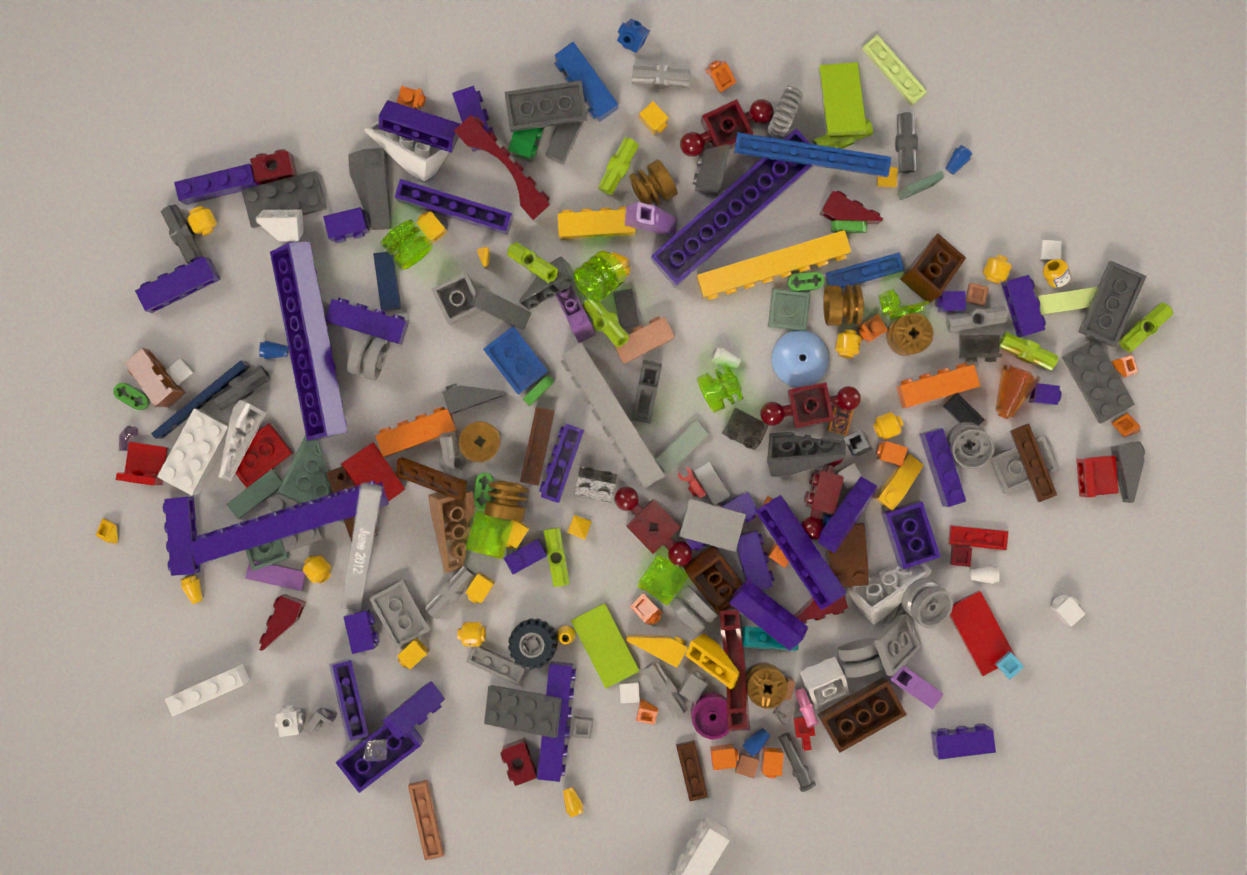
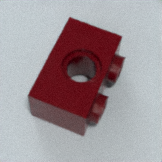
M285 149L276 150L274 154L269 155L260 153L255 158H250L254 180L259 185L297 176L293 155ZM277 162V167L274 170H270V165Z
M522 738L503 745L500 755L502 762L507 763L509 769L507 770V775L510 782L513 781L514 785L517 786L537 779L538 772L526 739ZM521 759L523 765L516 766L513 760Z

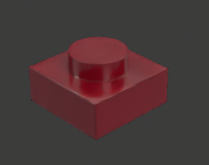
M951 546L950 565L971 567L972 548Z

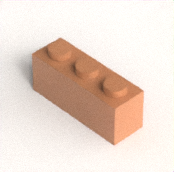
M657 316L649 321L650 324L644 328L640 325L632 329L633 333L628 335L630 338L622 347L617 348L614 345L623 365L675 338L665 317L660 319Z

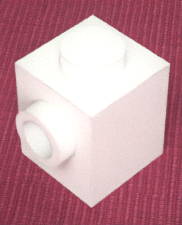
M1060 595L1053 600V604L1050 606L1059 619L1070 627L1085 615L1079 607L1081 605L1080 602L1073 596Z

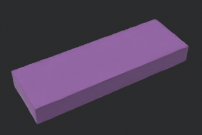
M254 561L255 566L263 564L262 562ZM249 563L245 579L302 591L306 575L302 570L275 564L252 571Z

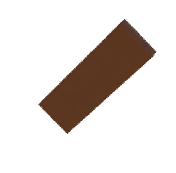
M695 741L676 744L689 801L707 798V790Z

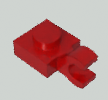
M686 467L688 471L687 477H682L680 472L677 473L680 480L689 483L688 490L693 497L698 496L700 499L706 495L689 467Z
M804 716L794 717L795 737L801 738V745L804 751L812 750L810 736H816L814 726L807 727Z

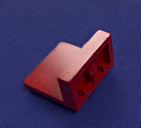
M129 442L124 472H117L116 480L152 486L163 485V480L157 476L167 459L168 448Z
M1115 456L1076 459L1079 497L1089 498L1096 497V495L1117 494L1119 492Z

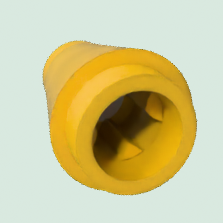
M195 574L180 580V586L192 604L203 600L199 578H196Z
M562 626L557 631V639L560 643L568 645L575 640L576 633L572 627ZM568 635L569 640L562 639V636Z
M569 787L563 790L566 814H569L571 818L583 813L584 805L574 788Z

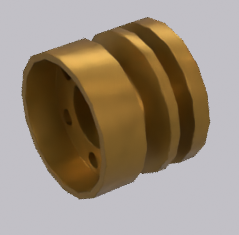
M659 159L647 165L648 175L641 169L638 170L639 178L634 173L629 175L633 191L641 203L653 206L652 200L656 206H659V195L666 201L678 195L670 174Z
M850 284L845 285L843 293L839 285L825 286L823 312L826 326L841 325L843 317L847 325H851L852 321L854 325L861 324L864 312V298L860 284H854L852 288Z
M910 313L891 322L886 333V340L893 352L898 355L909 356L927 349L933 341L934 331L932 324L926 317L921 314ZM911 331L912 333H915V336L912 337L908 334V332Z
M477 421L463 429L459 437V446L467 459L473 462H485L496 455L500 447L501 438L498 430L492 424L485 421ZM478 436L486 440L482 446H479V443H475Z
M509 481L489 482V487L496 488L497 492L488 491V495L496 498L495 501H486L484 515L524 521L526 508L518 505V501H527V497L520 496L519 493H528L529 488Z
M767 662L751 666L746 672L747 693L751 701L756 706L764 709L779 706L785 700L788 693V683L784 675L775 665ZM764 684L770 687L768 691L764 688Z

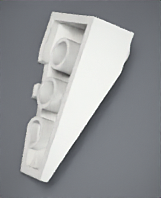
M378 121L365 127V132L400 166L423 182L436 175L449 153L380 130Z
M239 400L233 407L232 415L230 416L219 473L220 478L230 482L267 414L242 400Z

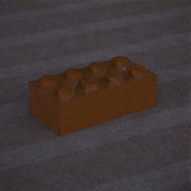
M882 677L817 715L834 746L841 753L905 717L907 714L889 682Z

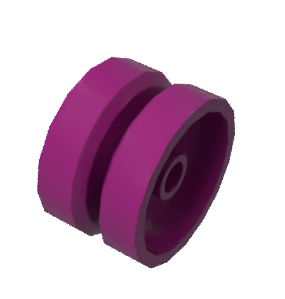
M705 692L701 694L696 703L693 702L692 724L696 732L704 738L710 740L720 739L730 732L727 725V699L722 694Z

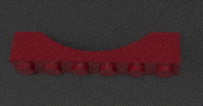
M470 115L454 132L468 147L486 151L506 166L517 185L520 206L534 220L550 206L548 203L550 198L543 190L539 192L535 188L537 183L531 176L526 178L522 173L524 168L517 161L515 163L512 162L509 158L511 155L504 146L500 148L497 145L496 141L498 139L491 131L487 133L482 128L485 124L478 116L474 118Z
M738 610L719 611L723 649L739 672L734 687L730 689L726 686L728 730L731 732L750 731L745 654L742 640V615Z

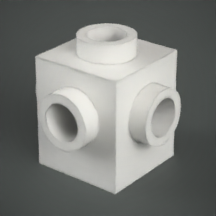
M293 705L285 706L276 714L274 722L275 727L278 728L279 737L298 735L303 731L305 718L304 713H301L300 707L294 708Z

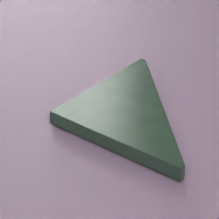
M305 435L277 491L278 494L300 504L333 494L326 474L329 470L317 439L307 441Z

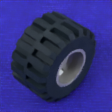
M530 618L518 624L511 632L508 640V651L510 650L511 658L515 659L514 662L516 664L520 663L523 668L529 667V669L536 667L538 669L548 664L556 653L558 645L557 634L553 631L554 628L550 627L548 622H543L538 618Z

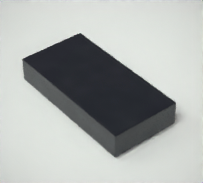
M632 288L613 292L620 326L624 330L640 326Z
M958 393L954 394L943 406L959 423L972 422L980 425L985 420Z

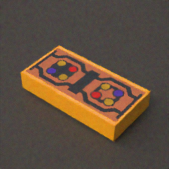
M839 406L834 407V421L829 422L827 431L847 436L854 410L846 411Z

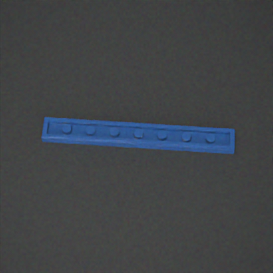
M738 132L734 149L736 154L881 177L889 176L892 158L890 156Z

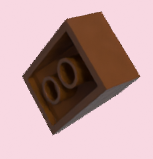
M937 233L907 268L900 280L929 304L943 293L966 257Z
M856 523L836 553L826 549V563L843 587L868 585L869 567L864 523Z
M710 546L687 565L683 566L690 580L719 615V611H726L732 606L729 602L735 591L743 583L715 546Z

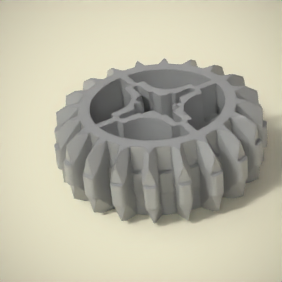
M787 86L767 129L768 133L773 137L783 139L786 136L803 98V91L794 86Z

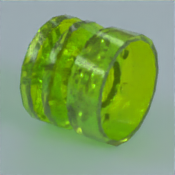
M412 219L395 226L385 235L380 243L384 249H387L386 252L389 255L397 253L393 261L402 271L417 264L433 248V245L425 235L417 237L421 230L415 227L416 224Z
M604 250L598 251L574 271L575 284L580 292L590 301L596 303L601 302L611 291H615L625 282L626 276L617 258Z
M727 364L721 366L723 375L718 368H715L716 378L713 379L708 372L696 378L699 388L713 414L725 408L723 400L725 398L731 405L735 404L732 395L735 396L738 402L743 400L741 385L735 373Z

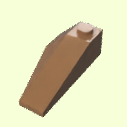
M466 491V498L462 501L439 492L429 494L430 513L444 572L447 573L461 569L464 566L468 547L466 545L468 533L471 532V518L475 512L473 491Z

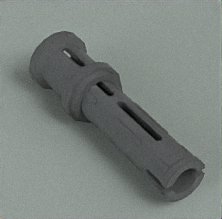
M790 733L782 734L778 739L792 765V774L799 782L800 791H808L815 787L816 783L812 781L808 773V766L803 764Z

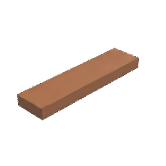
M428 780L411 783L408 785L424 859L429 860L444 856V850Z

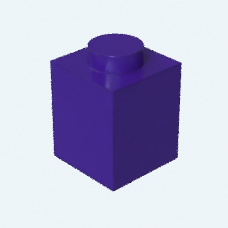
M943 291L935 299V307L938 308V312L965 311L966 291Z
M1041 383L1031 384L1029 403L1058 405L1062 396L1060 386Z

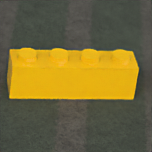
M627 206L619 207V210H611L610 207L600 208V211H592V209L586 208L581 209V212L562 210V213H557L559 239L636 235V228L625 226Z

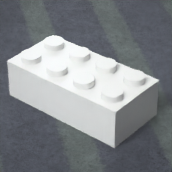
M193 409L157 477L190 495L200 494L225 447L229 424L202 409Z
M706 817L704 821L699 823L695 837L689 839L686 852L684 854L681 853L676 862L678 864L675 870H671L668 875H709L730 841L727 829Z

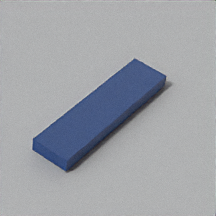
M899 252L825 273L828 285H839L842 289L848 284L853 286L854 284L875 280L905 270Z

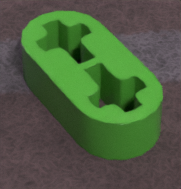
M832 221L831 232L836 233L845 230L846 233H866L867 222Z
M819 272L793 274L788 279L787 286L791 291L798 292L817 290L823 286L824 276ZM816 276V279H820V282L815 286L814 283H808L807 280H812ZM797 278V281H804V284H799L798 288H796L791 282Z
M547 375L523 398V401L528 406H531L555 383V380L550 375Z
M119 383L114 387V396L133 409L145 410L150 406L148 396L132 385ZM120 389H125L130 395H122ZM134 397L142 398L144 404L138 405L139 402Z
M489 473L479 474L476 479L474 505L479 509H484L486 506V502L480 505V502L477 501V498L482 496V492H485L484 498L487 501L492 499V496L487 493L488 491H493V488L486 484L484 490L483 483L480 482V479H483L485 476H487L490 482H494L493 476Z

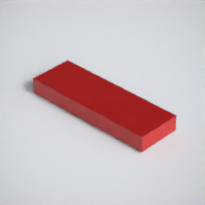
M950 525L948 544L1007 550L1009 531Z

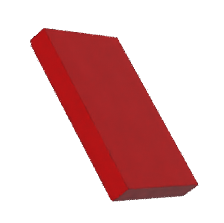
M271 423L265 425L255 434L235 473L246 488L293 454V451Z
M374 442L340 463L355 486L375 481V484L382 482L388 502L406 490Z

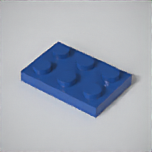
M514 326L483 349L518 395L548 373V370Z

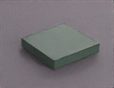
M943 171L906 186L898 193L899 199H906L935 186L944 179Z
M772 289L768 327L806 331L811 293Z
M281 539L245 550L252 571L290 558L289 552L286 553ZM254 561L262 562L263 564L255 566Z

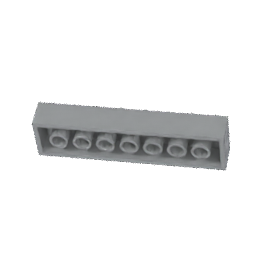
M582 343L561 355L564 359L561 363L567 372L571 371L574 375L571 378L577 388L581 387L583 389L582 397L588 405L591 403L595 408L592 410L594 416L598 421L602 419L605 424L602 427L608 437L612 435L615 440L613 446L618 454L621 452L624 454L625 459L623 462L628 470L633 469L636 473L633 478L638 486L643 485L646 488L664 477L665 475Z

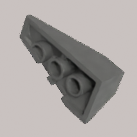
M372 148L348 154L349 174L371 229H392L387 152L383 148Z
M794 432L769 434L767 463L771 477L793 475L846 458L845 440L825 437L816 439L806 434L803 437L795 435Z

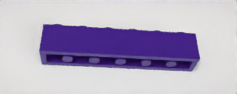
M402 179L399 181L394 197L398 202L505 235L509 234L513 221V215L510 212Z
M781 495L756 511L821 610L847 594Z
M550 661L546 695L560 697L562 702L558 737L542 736L537 780L560 782L561 776H565L566 764L562 763L563 757H567L568 745L564 744L565 738H569L570 726L566 725L567 718L571 719L572 707L568 706L569 699L573 700L574 688H571V680L575 681L576 669H573V663Z

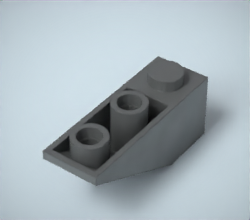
M562 256L550 262L551 265L558 269L556 279L547 283L537 276L520 298L519 302L528 310L535 308L540 303L554 297L558 292L568 289L577 282L570 264Z

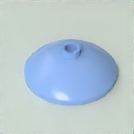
M796 330L785 334L777 341L772 352L774 372L781 381L793 387H805L815 384L824 376L829 364V353L825 343L819 336L809 331ZM801 354L805 356V361L803 362L799 360Z

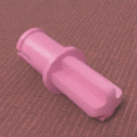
M805 688L797 689L795 696L800 706L799 711L802 712L807 727L819 724L813 710L814 705L811 704Z

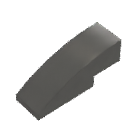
M584 121L559 125L545 153L546 157L564 165Z
M481 287L478 288L471 303L476 308L522 330L525 329L531 316V312Z
M643 360L631 420L650 424L662 363Z

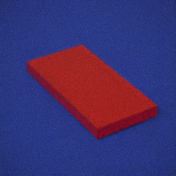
M978 590L953 604L952 612L949 616L981 676H985L998 669L995 663L1007 652L1010 651L1015 656L981 591Z

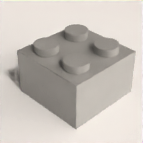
M466 272L431 289L450 326L482 312V310L471 305L477 291Z

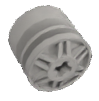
M959 423L949 431L946 437L953 458L965 468L977 469L984 466L990 461L994 453V444L991 437L975 423Z

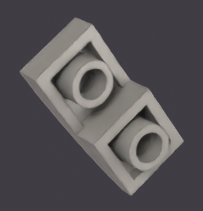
M711 462L693 471L714 506L731 497Z

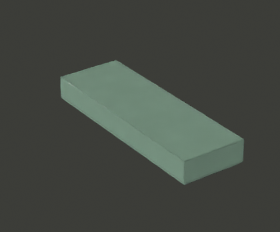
M697 421L693 422L655 461L669 474L709 433Z
M271 469L226 505L236 518L240 519L277 491L282 483V479L274 469Z

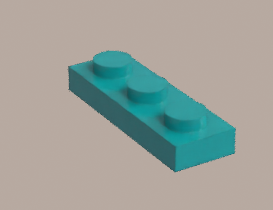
M744 626L742 628L743 647L789 651L760 627ZM796 645L790 651L796 652L797 650H799V646Z

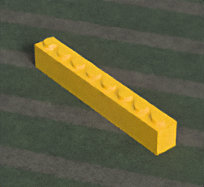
M843 230L701 273L696 276L702 299L707 298L709 301L719 298L718 294L726 292V295L736 293L737 288L744 287L746 290L755 287L757 282L762 281L763 284L774 281L773 278L781 276V278L789 277L793 271L799 270V273L810 270V266L813 265L822 267L828 265V261L833 259L836 262L847 259L846 255L851 253L846 232Z

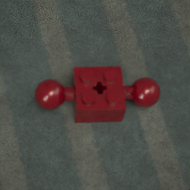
M738 99L702 115L701 123L705 132L702 134L696 132L684 134L680 140V149L689 157L698 156L703 151L704 145L710 142L713 148L730 145V149L735 147L737 132L754 135L749 124L752 122L757 124L768 123L773 117L774 108L768 100L758 99L751 104L749 111L744 113ZM724 125H726V127H731L730 130H725L723 128Z
M827 382L790 389L787 391L789 405L782 406L778 402H768L761 408L760 417L765 424L776 426L783 421L784 417L792 416L795 429L834 421L833 407L839 406L846 411L854 410L861 402V394L855 387L845 386L838 391L837 395L829 396ZM808 401H811V404H815L813 411L806 408Z
M844 458L824 464L822 471L815 470L810 475L809 484H811L810 491H807L805 494L804 502L806 507L812 510L810 517L805 518L801 526L812 541L818 540L825 528L821 520L823 512L830 514L835 512L844 477L833 473L835 466L841 464Z
M622 487L616 492L614 497L616 506L623 511H631L635 515L626 527L652 554L664 545L668 549V558L673 565L685 566L691 561L692 550L690 546L684 542H676L672 538L681 527L654 499L643 508L638 503L639 496L635 489ZM650 522H652L653 524L656 522L658 523V529L656 531L649 530Z

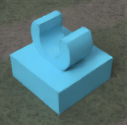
M1010 651L995 663L1009 680L1024 668Z

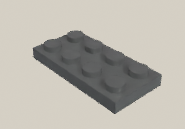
M582 81L504 92L511 132L587 121Z
M316 171L241 190L252 228L261 226L257 223L256 217L262 210H302V215L327 209Z
M1109 261L1078 332L1111 347H1116L1147 276L1116 262Z
M1093 339L1062 357L1099 423H1103L1135 405L1100 341Z
M490 685L488 686L484 724L556 738L558 737L562 698Z

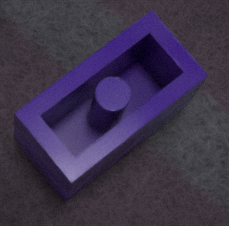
M361 207L323 216L328 239L332 242L342 243L347 241L346 238L350 237L359 239L365 237V234L370 233L365 211Z
M537 538L506 555L504 560L512 575L545 558L548 554L540 539Z
M370 609L343 616L352 654L372 650L378 646L380 638L378 632H375L373 625L375 624V616L370 612Z

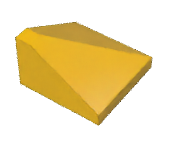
M488 247L477 248V253L483 267L488 269L491 251Z
M574 515L567 533L585 540L592 521Z
M102 518L96 536L107 543L117 544L116 524Z

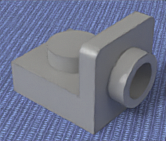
M320 707L304 732L309 735L314 731L318 732L324 722L331 725L336 717L333 716V712L329 709H322Z

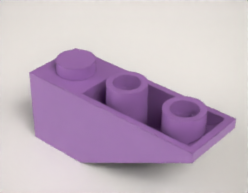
M637 202L626 207L625 226L673 237L676 234L677 218L656 206Z
M571 285L568 289L558 292L556 297L578 343L595 336L592 325L573 286Z
M904 665L895 675L887 676L891 681L931 709L936 706L944 695Z

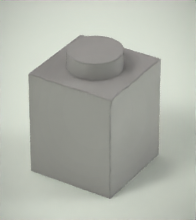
M690 670L678 689L679 694L696 703L708 684L707 680H705L706 676L699 671L694 673Z

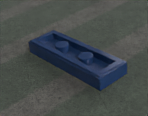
M393 251L373 253L381 310L400 309L401 304Z

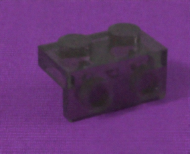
M1000 335L959 336V359H965V362H977V359H984V362H996V359L1003 358V354H999Z
M735 407L722 434L731 440L743 444L746 448L756 450L761 444L769 425Z
M580 467L574 496L612 503L617 474L610 471L595 470L591 467Z

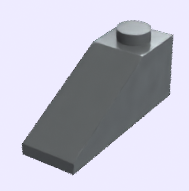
M457 384L445 387L446 391L442 392L449 414H454L506 395L505 391L457 386Z
M1141 441L1110 446L1112 456L1116 457L1117 478L1123 502L1133 503L1135 501L1145 461V449Z

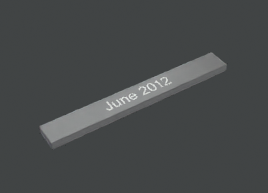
M363 483L361 485L341 605L343 609L361 610L382 492L381 486Z

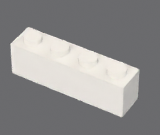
M242 663L165 698V701L173 717L248 683L250 679Z

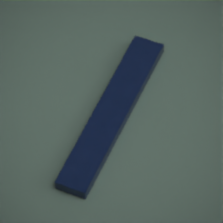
M240 360L151 433L155 439L165 438L190 417L193 409L202 408L213 399L212 396L227 387L230 381L241 376L251 366L247 361Z

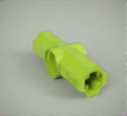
M867 118L865 119L866 134L827 136L826 134L814 139L813 142L814 145L844 149L853 145L858 140L873 135V126Z
M625 137L616 154H613L606 167L607 171L598 185V189L603 193L612 196L621 178L625 177L631 165L630 162L639 147L636 141Z
M518 242L509 245L507 248L508 257L547 283L556 279L558 272L556 267Z
M595 296L589 297V299L584 301L582 307L592 318L595 330L603 331L617 348L622 347L628 342L630 337L619 325L618 317L614 312H608Z
M1160 302L1119 339V345L1123 350L1131 353L1150 335L1158 331V328L1174 314L1173 309L1164 302ZM1144 323L1148 325L1147 332L1144 330Z
M1004 332L998 342L999 348L1016 355L1017 359L1029 364L1033 363L1048 371H1052L1058 362V355L1041 348L1034 341L1023 340L1008 332Z
M560 527L543 530L553 587L569 585L566 555ZM558 552L561 554L562 560L554 562L551 555Z

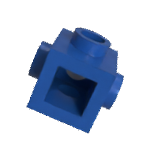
M631 18L626 24L623 22L619 27L618 33L620 35L617 42L622 44L624 48L637 53L643 47L650 30L644 27L641 22Z

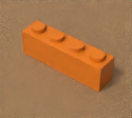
M965 362L956 365V369L949 371L948 367L938 370V374L934 376L927 373L920 375V380L912 381V378L901 381V385L896 386L902 408L980 387L975 365H968Z
M443 406L433 410L434 414L427 416L424 413L416 416V420L410 423L408 420L397 423L398 427L394 429L386 427L379 430L380 434L375 435L382 456L388 457L439 438V435L442 433L458 431L452 414H449L448 408L445 409Z

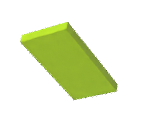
M858 62L820 65L819 74L827 136L866 134L867 129Z
M605 603L571 619L605 689L640 671Z

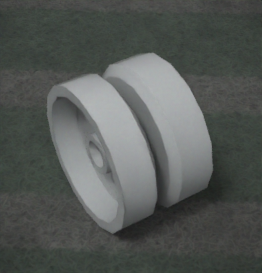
M359 332L349 354L348 373L360 375L363 372L365 378L377 380L385 363L388 341L378 337L372 341L371 335Z
M920 578L907 587L903 594L902 607L921 626L934 628L942 624L949 617L953 608V598L950 593L941 588L934 580Z
M687 585L681 591L687 603L679 597H675L669 605L688 627L699 634L705 628V624L699 616L701 615L706 621L711 622L718 615L693 588Z
M876 638L852 641L837 648L840 660L846 661L842 664L845 677H861L884 669L880 655L877 654L878 650L875 647L874 640Z

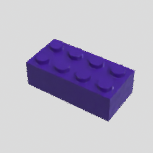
M384 723L343 754L335 763L358 793H360L423 744L424 739L415 727H413L414 731L406 738L401 736L396 739Z

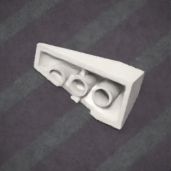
M924 563L906 569L897 566L894 570L888 572L883 570L879 572V575L868 577L867 586L847 587V591L861 614L874 625L889 615L902 602L903 594L909 585L920 578H927L932 573V570Z

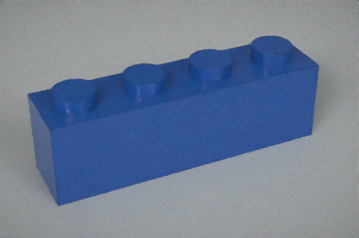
M574 42L555 54L556 62L554 64L560 73L562 71L567 76L565 80L567 82L582 81L584 101L589 107L588 112L593 119L597 118L601 122L618 110V103Z

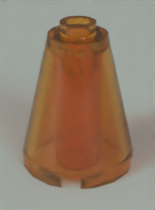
M1003 364L995 411L999 412L998 416L1005 419L1014 417L1039 383L1040 376L1036 375L1033 378L1034 376L1028 371L1014 366H1010L1007 369V364Z

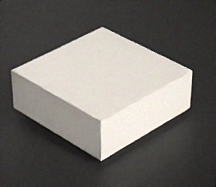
M1041 240L1039 260L1061 259L1062 241Z
M181 358L166 370L168 375L179 386L194 374Z
M854 463L836 472L844 477L843 485L846 489L855 485L861 476Z
M638 682L619 683L621 703L640 702Z

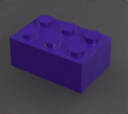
M915 501L896 507L893 511L881 512L898 567L906 569L941 557L923 502Z

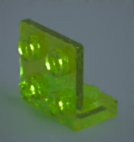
M894 289L878 295L883 317L890 316V319L906 315L907 311L908 314L918 313L925 310L924 306L930 304L928 300L899 308L900 298Z
M477 511L465 550L503 559L513 522L484 515V512Z
M658 553L636 585L668 606L688 579V575L681 568L673 565L670 560Z

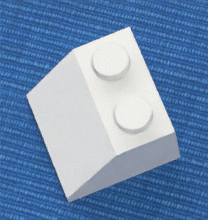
M262 210L256 217L257 223L278 241H284L285 244L299 241L304 233L302 210Z
M835 657L825 659L821 663L809 666L800 672L815 709L850 694L845 675Z

